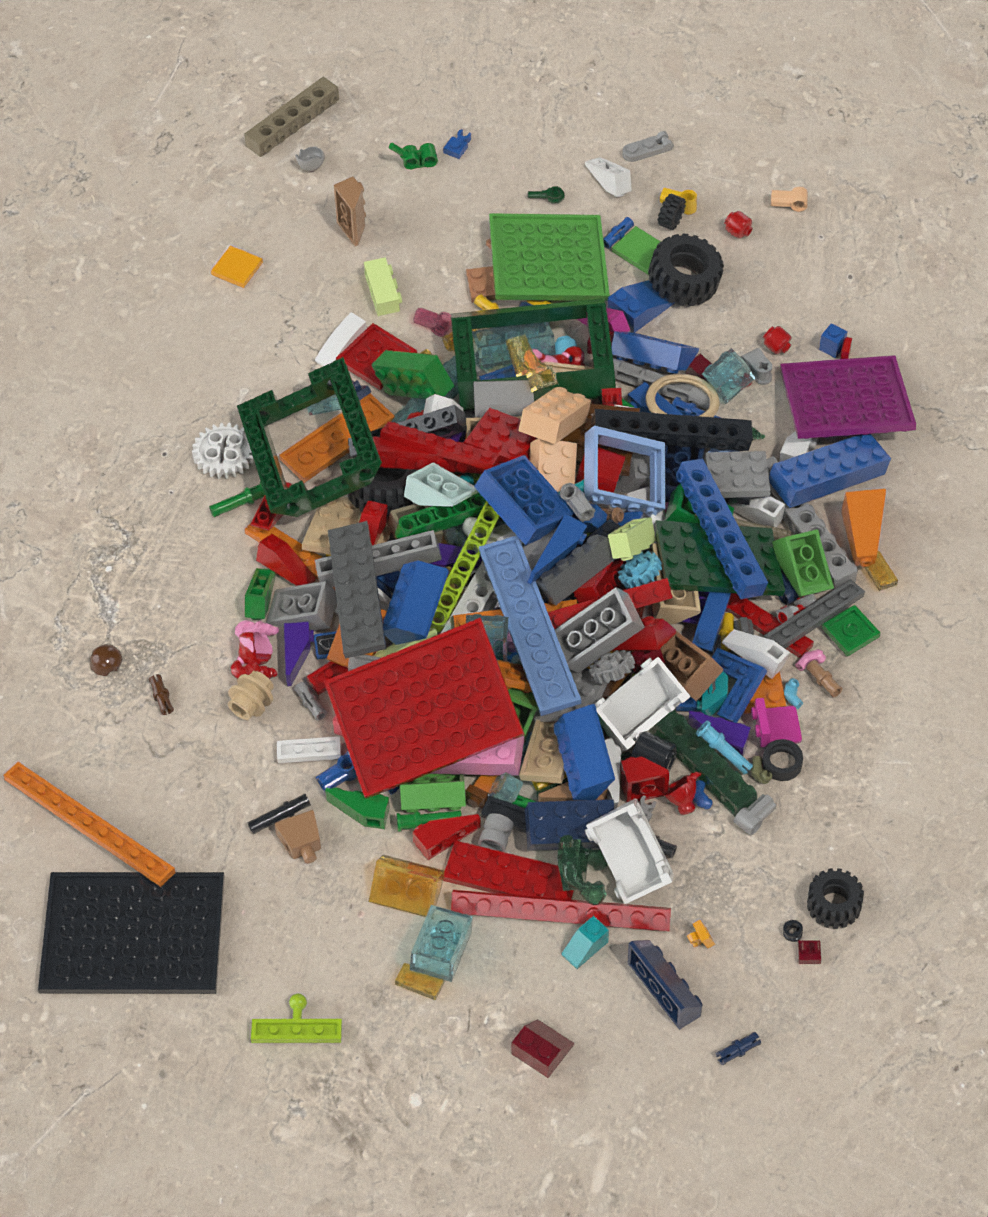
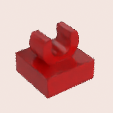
M621 388L601 389L602 405L622 406Z

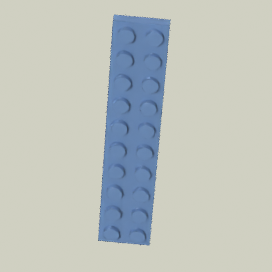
M518 536L480 546L481 558L540 715L543 716L582 704L536 581L532 584L527 583L532 571Z

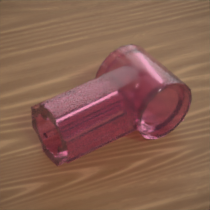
M420 307L416 310L413 318L414 323L431 329L439 337H445L452 327L451 314L447 312H440L438 314Z

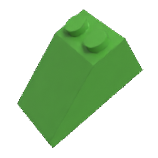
M818 529L783 537L772 542L776 559L799 597L834 589Z

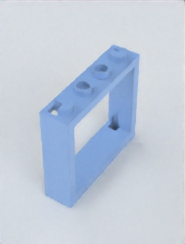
M593 426L585 433L584 494L586 499L594 504H606L612 508L619 507L628 509L629 512L641 511L647 516L652 514L656 516L665 509V443ZM598 444L650 456V501L598 489Z

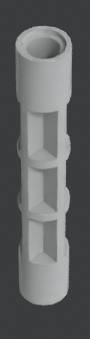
M613 358L615 379L639 387L644 382L651 386L654 381L666 376ZM674 383L658 390V393L673 399L680 397L682 401L689 404L694 403L697 407L708 410L710 406L709 396L702 389L691 384Z

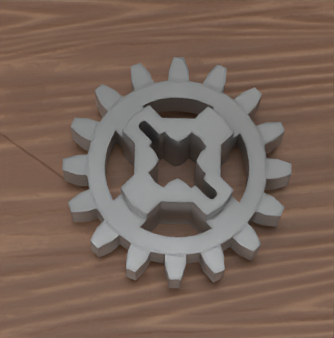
M616 650L614 653L609 652L600 656V660L590 665L591 669L589 672L594 682L599 681V684L605 681L609 683L611 680L617 681L625 677V673H630V669L635 667V661L630 651L622 650L618 652Z

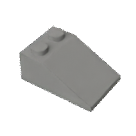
M327 581L276 589L266 623L284 627V623L309 622L310 630L328 629L331 626L337 604L336 591Z

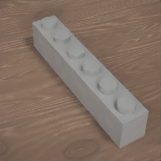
M434 530L372 545L376 576L399 571L403 564L414 561L431 563L442 560ZM331 556L315 560L319 581H327L331 587H335Z

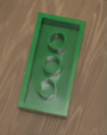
M385 350L371 365L388 395L426 399L434 394L444 397L454 387L437 355Z

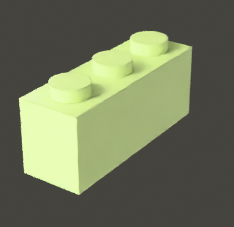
M386 257L364 262V274L377 315L381 316L400 312L399 304L402 303L401 293L396 291L398 289L396 278L392 279L393 269L391 264L388 265Z
M651 517L633 519L608 534L613 559L621 558V561L633 559V555L642 553L641 550L650 548V544L656 541Z

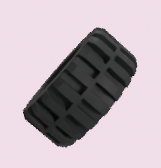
M683 233L680 236L679 234L672 235L671 238L669 236L658 243L650 262L648 274L649 281L653 284V289L659 292L663 299L667 298L668 302H675L680 306H684V304L695 306L696 303L700 305L710 300L716 293L723 275L724 263L719 251L716 252V247L713 244H708L706 239L702 240L698 238L699 236H689V234ZM674 265L688 266L698 274L688 275L682 273Z
M379 467L371 484L349 493L348 498L361 512L368 501L386 504L387 516H389L392 510L415 504L404 497L407 476L418 470Z

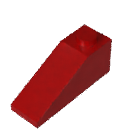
M272 533L259 542L256 561L296 586L311 584L316 581V577L287 542Z
M474 814L431 820L426 824H420L412 832L413 843L425 858L430 860L451 847L455 840L460 841L480 829V816Z

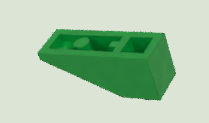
M256 568L245 593V617L253 620L265 619L269 610L276 577L274 571Z

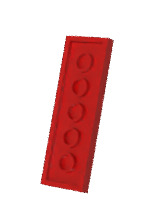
M455 840L443 874V881L490 893L573 899L580 871Z

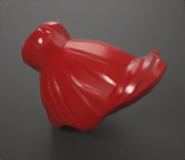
M699 772L686 775L677 782L670 784L669 791L664 794L665 798L678 806V812L681 815H687L695 811V805L692 801L696 794V780L701 776Z

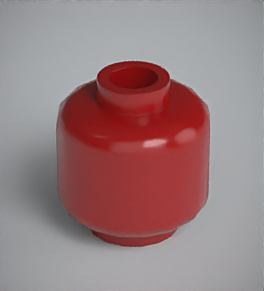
M741 211L731 212L725 219L726 231L738 239L744 236L748 237L753 230V227H751L752 219Z
M772 326L763 336L765 339L764 345L774 354H780L781 352L785 354L792 346L790 344L792 336L781 326Z

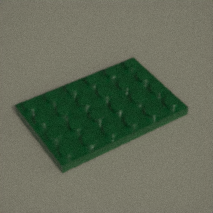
M655 521L654 530L659 558L662 562L663 579H668L670 589L737 593L733 589V584L729 576L726 575L724 567L717 558L716 551L713 545L710 544L708 536L700 523ZM739 526L768 581L763 595L783 596L785 588L780 564L776 559L772 544L775 541L772 528Z

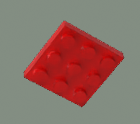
M372 323L336 357V360L344 357L350 372L378 390H381L384 386L375 375V371L371 366L385 350L417 353V350Z
M489 408L466 438L464 444L499 454V461L505 463L523 455L527 456L530 452V443L538 438L519 431L521 419Z

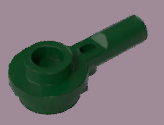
M553 186L547 188V190L528 191V198L547 199L550 203L556 204L564 200L565 193L560 187Z

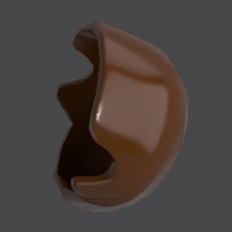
M111 644L98 646L91 654V670L101 676H108L110 672L118 671L123 660L122 654L117 647Z

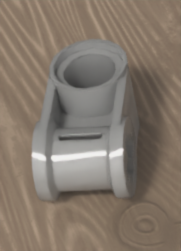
M756 348L740 356L743 368L753 376L758 384L766 385L772 381V363L766 358L761 349Z

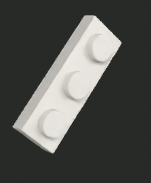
M340 736L277 741L278 763L332 760L341 757Z

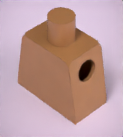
M313 810L275 823L276 835L292 859L303 857L306 864L316 861L317 856L315 852L321 849Z

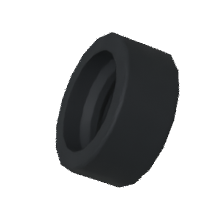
M779 739L770 742L763 753V770H767V773L771 772L772 779L778 781H789L796 778L801 772L803 765L802 750L796 743L790 740ZM777 752H785L794 757L795 764L792 767L782 769L773 765L770 758Z

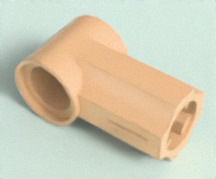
M795 187L792 191L772 190L771 206L791 207L792 210L797 212L807 209L808 191L806 188Z

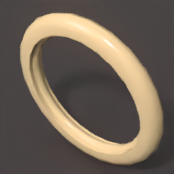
M689 374L663 376L654 381L646 393V404L651 413L667 414L657 406L655 396L659 389L674 383L694 385L702 389L709 396L710 406L700 416L714 417L720 406L718 394L713 386L704 379Z

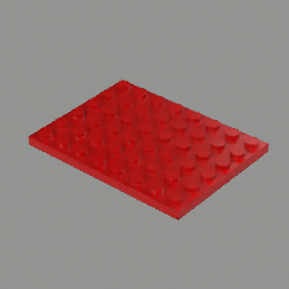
M481 618L324 681L365 798L378 795L525 735Z

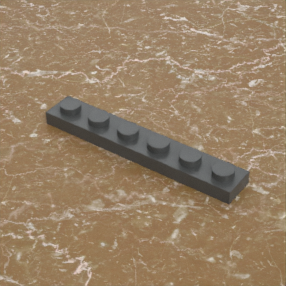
M850 579L764 635V638L775 641L785 649L863 598L865 591Z

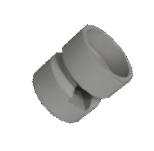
M489 814L484 824L485 830L481 832L478 845L505 852L508 837L513 828V822L506 816Z

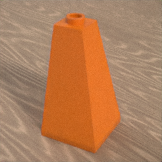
M885 488L845 492L841 513L852 558L856 566L868 567L875 564L886 496Z

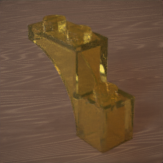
M526 334L505 340L516 376H527L531 392L558 384L553 366L542 363L536 357L528 343Z

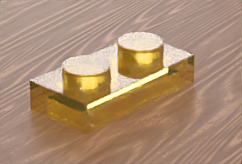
M878 551L875 564L864 568L877 589L881 591L896 586L898 579L881 552Z
M407 963L403 964L395 979V985L435 1001L445 983V978Z

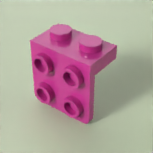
M764 698L755 699V706L751 707L752 719L756 721L755 735L756 738L759 737L761 747H766L770 742L779 739L790 740L796 744L802 742L796 707L766 708Z

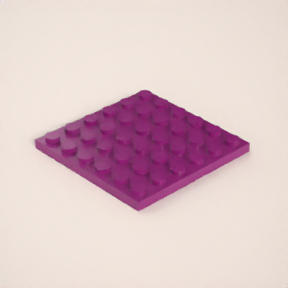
M895 355L780 364V372L797 439L916 430L915 417Z

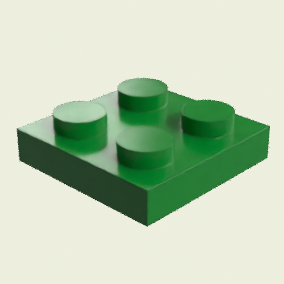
M856 605L822 624L824 632L847 657L878 639L881 634Z

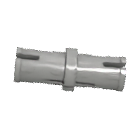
M306 682L298 683L294 690L303 700L304 707L311 711L316 720L323 719L327 715V711L318 701V696L312 693Z

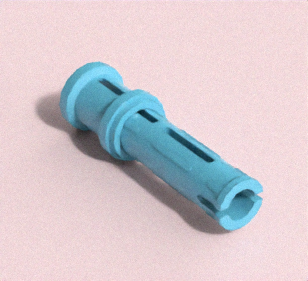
M706 721L699 727L696 735L698 737L701 736L708 742L711 749H717L743 775L748 773L747 769L750 771L753 764L725 741L724 734L718 733L711 726V722Z

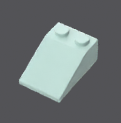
M431 463L407 476L404 497L415 504L423 506H454L478 493L474 485L439 465Z

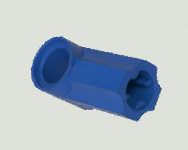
M347 754L341 756L337 764L318 775L316 779L325 792L326 788H335L345 781L354 780L357 778V774L351 757Z

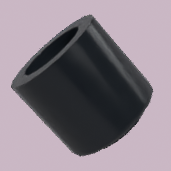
M644 731L637 740L631 757H644L668 769L670 772L676 760L677 745Z

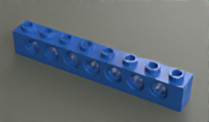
M698 459L681 462L676 473L677 481L683 487L685 496L689 499L694 513L697 514L700 520L701 527L705 530L710 544L713 545L716 551L717 558L721 561L726 575L729 576L733 584V589L737 592L740 599L762 596L768 581L704 460Z

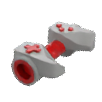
M814 593L797 598L794 601L795 606L786 605L777 610L779 622L783 624L815 603L816 597Z

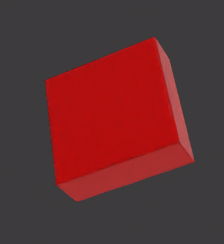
M846 337L844 339L840 359H849L853 338Z

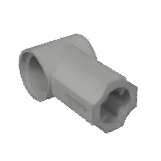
M573 483L563 485L560 490V496L567 502L579 520L584 522L593 518L596 510L586 499L585 494Z
M762 794L748 808L744 807L737 813L734 823L749 835H753L758 831L763 820L776 809V804L769 795Z

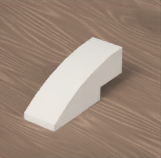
M351 312L328 338L317 355L315 362L325 366L335 361L336 357L366 330V321Z

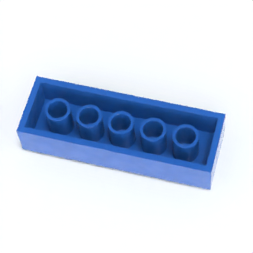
M860 434L773 464L769 475V483L788 507L791 508L885 475L891 457L871 434Z

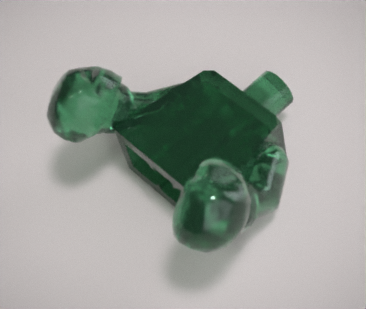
M571 835L562 836L559 842L557 863L563 891L578 890L579 894L589 904L593 906L601 904L607 895L604 883L601 881H596L593 884L589 881L586 882L588 864L593 866L595 871H601L608 866L601 849H586L583 847L580 839H573Z

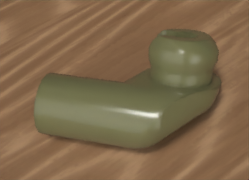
M753 756L751 775L761 784L769 783L772 779L771 772L767 773V770L762 769V757Z

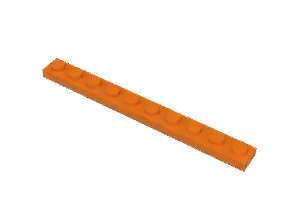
M17 762L3 775L5 781L160 887L175 874L173 866L20 762Z

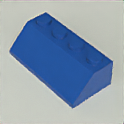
M614 331L611 346L612 354L617 355L616 359L628 361L629 358L633 359L635 364L644 365L649 363L650 367L655 369L666 367L667 372L678 373V370L686 371L699 352L697 347L639 333Z
M422 561L403 564L383 620L384 635L395 645L427 638L446 582L448 569Z
M591 704L563 714L554 724V733L558 740L559 752L563 759L564 771L568 778L569 790L573 800H596L615 780L596 706Z

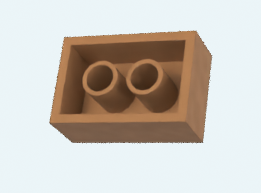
M677 631L661 647L665 661L664 665L695 701L701 697L724 670L711 656Z

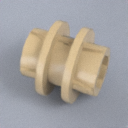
M253 671L250 675H240L237 679V685H232L228 691L231 698L228 702L229 709L236 716L247 721L252 716H261L265 711L264 706H269L273 701L271 691L274 689L272 681L257 671Z

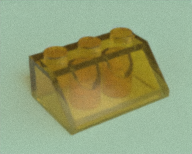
M383 854L376 861L368 902L431 918L442 889L445 870Z

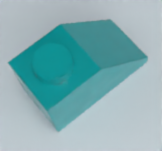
M591 917L575 932L563 950L562 956L578 969L609 942V930L597 918Z

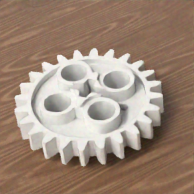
M220 423L218 428L213 424L212 430L206 427V433H199L200 438H195L196 444L192 445V455L198 469H203V474L209 472L210 477L217 474L218 479L225 475L226 479H228L229 474H232L234 477H236L237 471L243 474V468L249 469V463H254L244 427L239 430L238 424L231 427V423H228L227 427H224L223 423ZM222 454H224V461H223V463L221 464V462H222Z

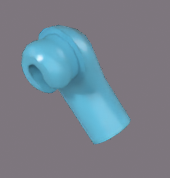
M791 678L785 684L784 696L792 706L799 709L803 705V702L797 696L799 682L797 679Z

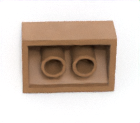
M354 176L334 184L337 224L353 245L358 246L365 228L364 187L361 182H357Z

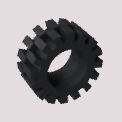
M672 193L669 194L660 208L659 218L657 219L658 224L670 230L676 229L680 219L683 217L686 199Z

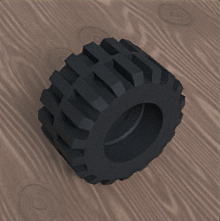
M830 868L827 872L824 870L819 872V876L815 875L813 878V882L809 886L807 909L811 911L810 916L812 919L816 918V922L819 925L824 923L826 928H829V926H833V929H838L839 926L845 928L848 923L852 925L855 922V918L858 919L860 916L864 890H862L863 886L861 882H858V878L855 875L853 877L850 876L851 872L846 871L844 873L840 868H837V871H833V868ZM836 893L843 896L847 901L841 904H834L826 900L824 896Z

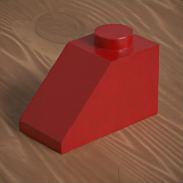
M368 501L362 511L360 522H368L372 545L377 544L387 525V505Z

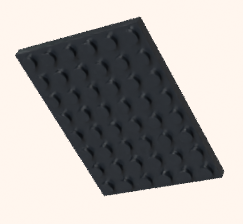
M51 872L38 984L39 994H217L224 872H175L161 887L140 872Z

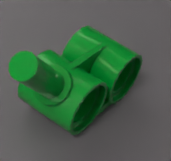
M393 142L389 144L388 148L399 154L403 159L406 169L434 167L438 163L436 148L432 143L421 145L419 150L414 145H407L401 148Z

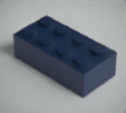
M665 445V502H669L671 493L680 484L677 481L676 473L681 462L704 459L706 448Z
M614 800L528 802L525 807L527 850L600 849L598 843L596 844L594 840L590 842L585 832L588 829L586 825L614 810Z

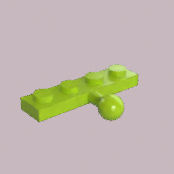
M300 993L292 995L289 1000V1005L293 1009V1019H252L251 1043H341L342 1019H302V1010L306 1007L307 1000Z

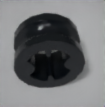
M788 920L783 925L785 939L790 942H797L802 938L803 926L799 921ZM792 928H796L793 934L789 933Z

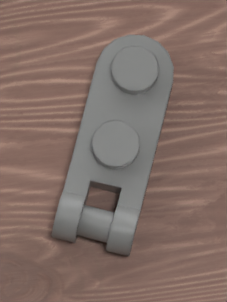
M661 131L656 136L625 145L622 155L626 161L635 162L668 152L673 149L674 144L668 139L667 132Z

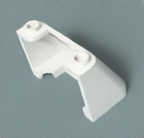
M659 657L653 661L651 658L647 659L640 665L643 668L606 700L602 697L595 703L601 726L608 737L612 738L614 743L619 745L621 752L628 750L644 731H648L669 712L673 711L680 702L683 703L690 697Z
M636 798L586 825L588 828L585 830L590 842L594 840L596 844L598 843L616 880L615 894L619 900H623L624 904L673 881L674 874Z

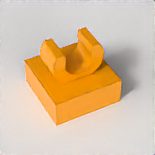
M698 920L693 923L696 931L687 935L693 947L695 948L702 943L707 948L714 946L715 943L703 922Z

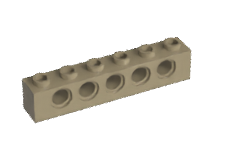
M323 76L244 133L246 147L259 157L270 152L275 146L282 143L293 133H296L301 127L310 123L316 116L336 104L339 100L338 86Z

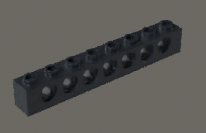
M595 409L591 420L592 427L598 426L664 442L665 445L749 451L753 441L752 420Z

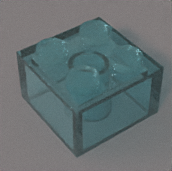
M732 348L722 353L719 359L709 365L702 373L705 380L716 390L718 397L725 404L755 379L746 362Z

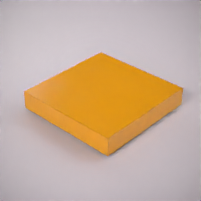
M230 245L211 270V274L244 288L262 265L263 259Z

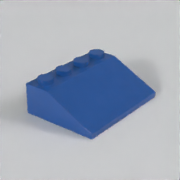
M525 455L484 470L474 486L525 546L541 539L557 528L565 514L571 517L575 515L567 502L561 498L560 494Z

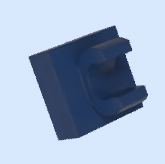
M358 380L353 381L359 401L372 392L368 385H360Z

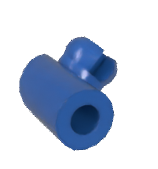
M697 780L696 794L693 801L700 808L708 810L712 807L713 801L704 793L705 782Z

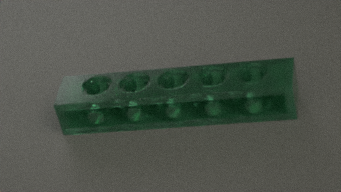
M675 710L669 712L654 725V735L677 745L676 757L691 773H701L698 780L705 782V787L735 817L742 808H748L756 801L757 792L752 785H748L743 780L741 774L729 766L728 761L723 756L720 757L715 752V749H711L708 742L706 743L701 736L698 737L696 735L697 729L692 728L682 714H678Z

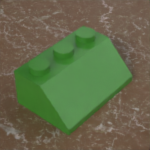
M427 774L401 784V810L414 813L419 811V809L439 811L440 808L449 807V810H459L461 807H465L464 774Z

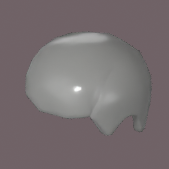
M315 146L304 150L300 149L299 156L296 154L295 157L302 169L314 171L323 164L325 154L320 148Z

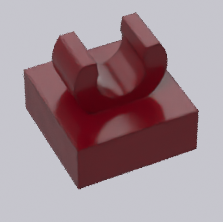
M798 940L799 964H821L820 940Z

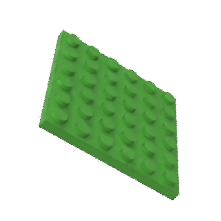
M489 213L495 300L581 301L604 298L605 301H608L610 293L600 215Z

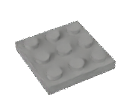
M766 451L706 453V465L723 498L770 497Z
M570 671L582 704L543 716L540 715L537 708L533 719L535 722L536 720H540V722L557 721L565 713L595 704L601 699L608 683L605 681L599 684V681L594 682L589 671H581L579 673Z

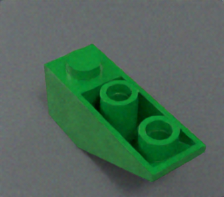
M341 788L325 789L327 802L364 827L385 830L390 809L389 797L378 794L365 798L361 791L352 792L342 790Z

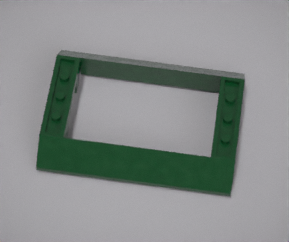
M604 298L451 313L460 406L464 408L463 411L474 410V381L533 380L534 401L555 387L565 388L567 392L573 394H582L587 399L602 398L601 389L616 388ZM587 318L593 356V369L477 380L472 329Z
M344 357L309 372L308 376L311 385L279 400L273 390H270L237 405L271 513L299 517L371 484L382 463ZM336 394L358 457L339 463L343 475L310 490L306 488L302 480L288 488L267 425Z

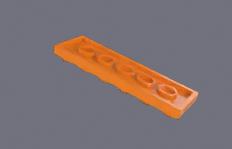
M371 393L360 400L370 431L384 427L388 421H395V415ZM341 412L279 454L280 461L304 483L350 452L348 438H351L343 413Z

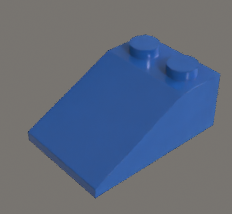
M649 280L621 287L608 297V308L623 311L630 331L634 333L675 304V302H668L667 298L663 299L659 292L653 289V284Z

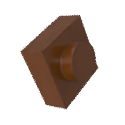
M469 784L466 789V801L473 807L483 809L488 799V792Z

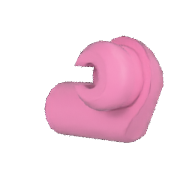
M819 649L809 651L803 654L795 666L798 670L803 671L813 660H816L818 664L823 663L826 660V656Z

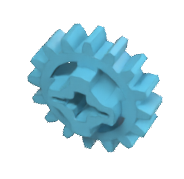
M647 551L645 554L642 552L639 555H633V559L626 560L627 563L621 565L622 570L618 571L620 575L618 578L625 588L640 586L649 581L653 582L655 581L654 577L660 575L658 571L662 570V562L654 552L651 554L650 551Z

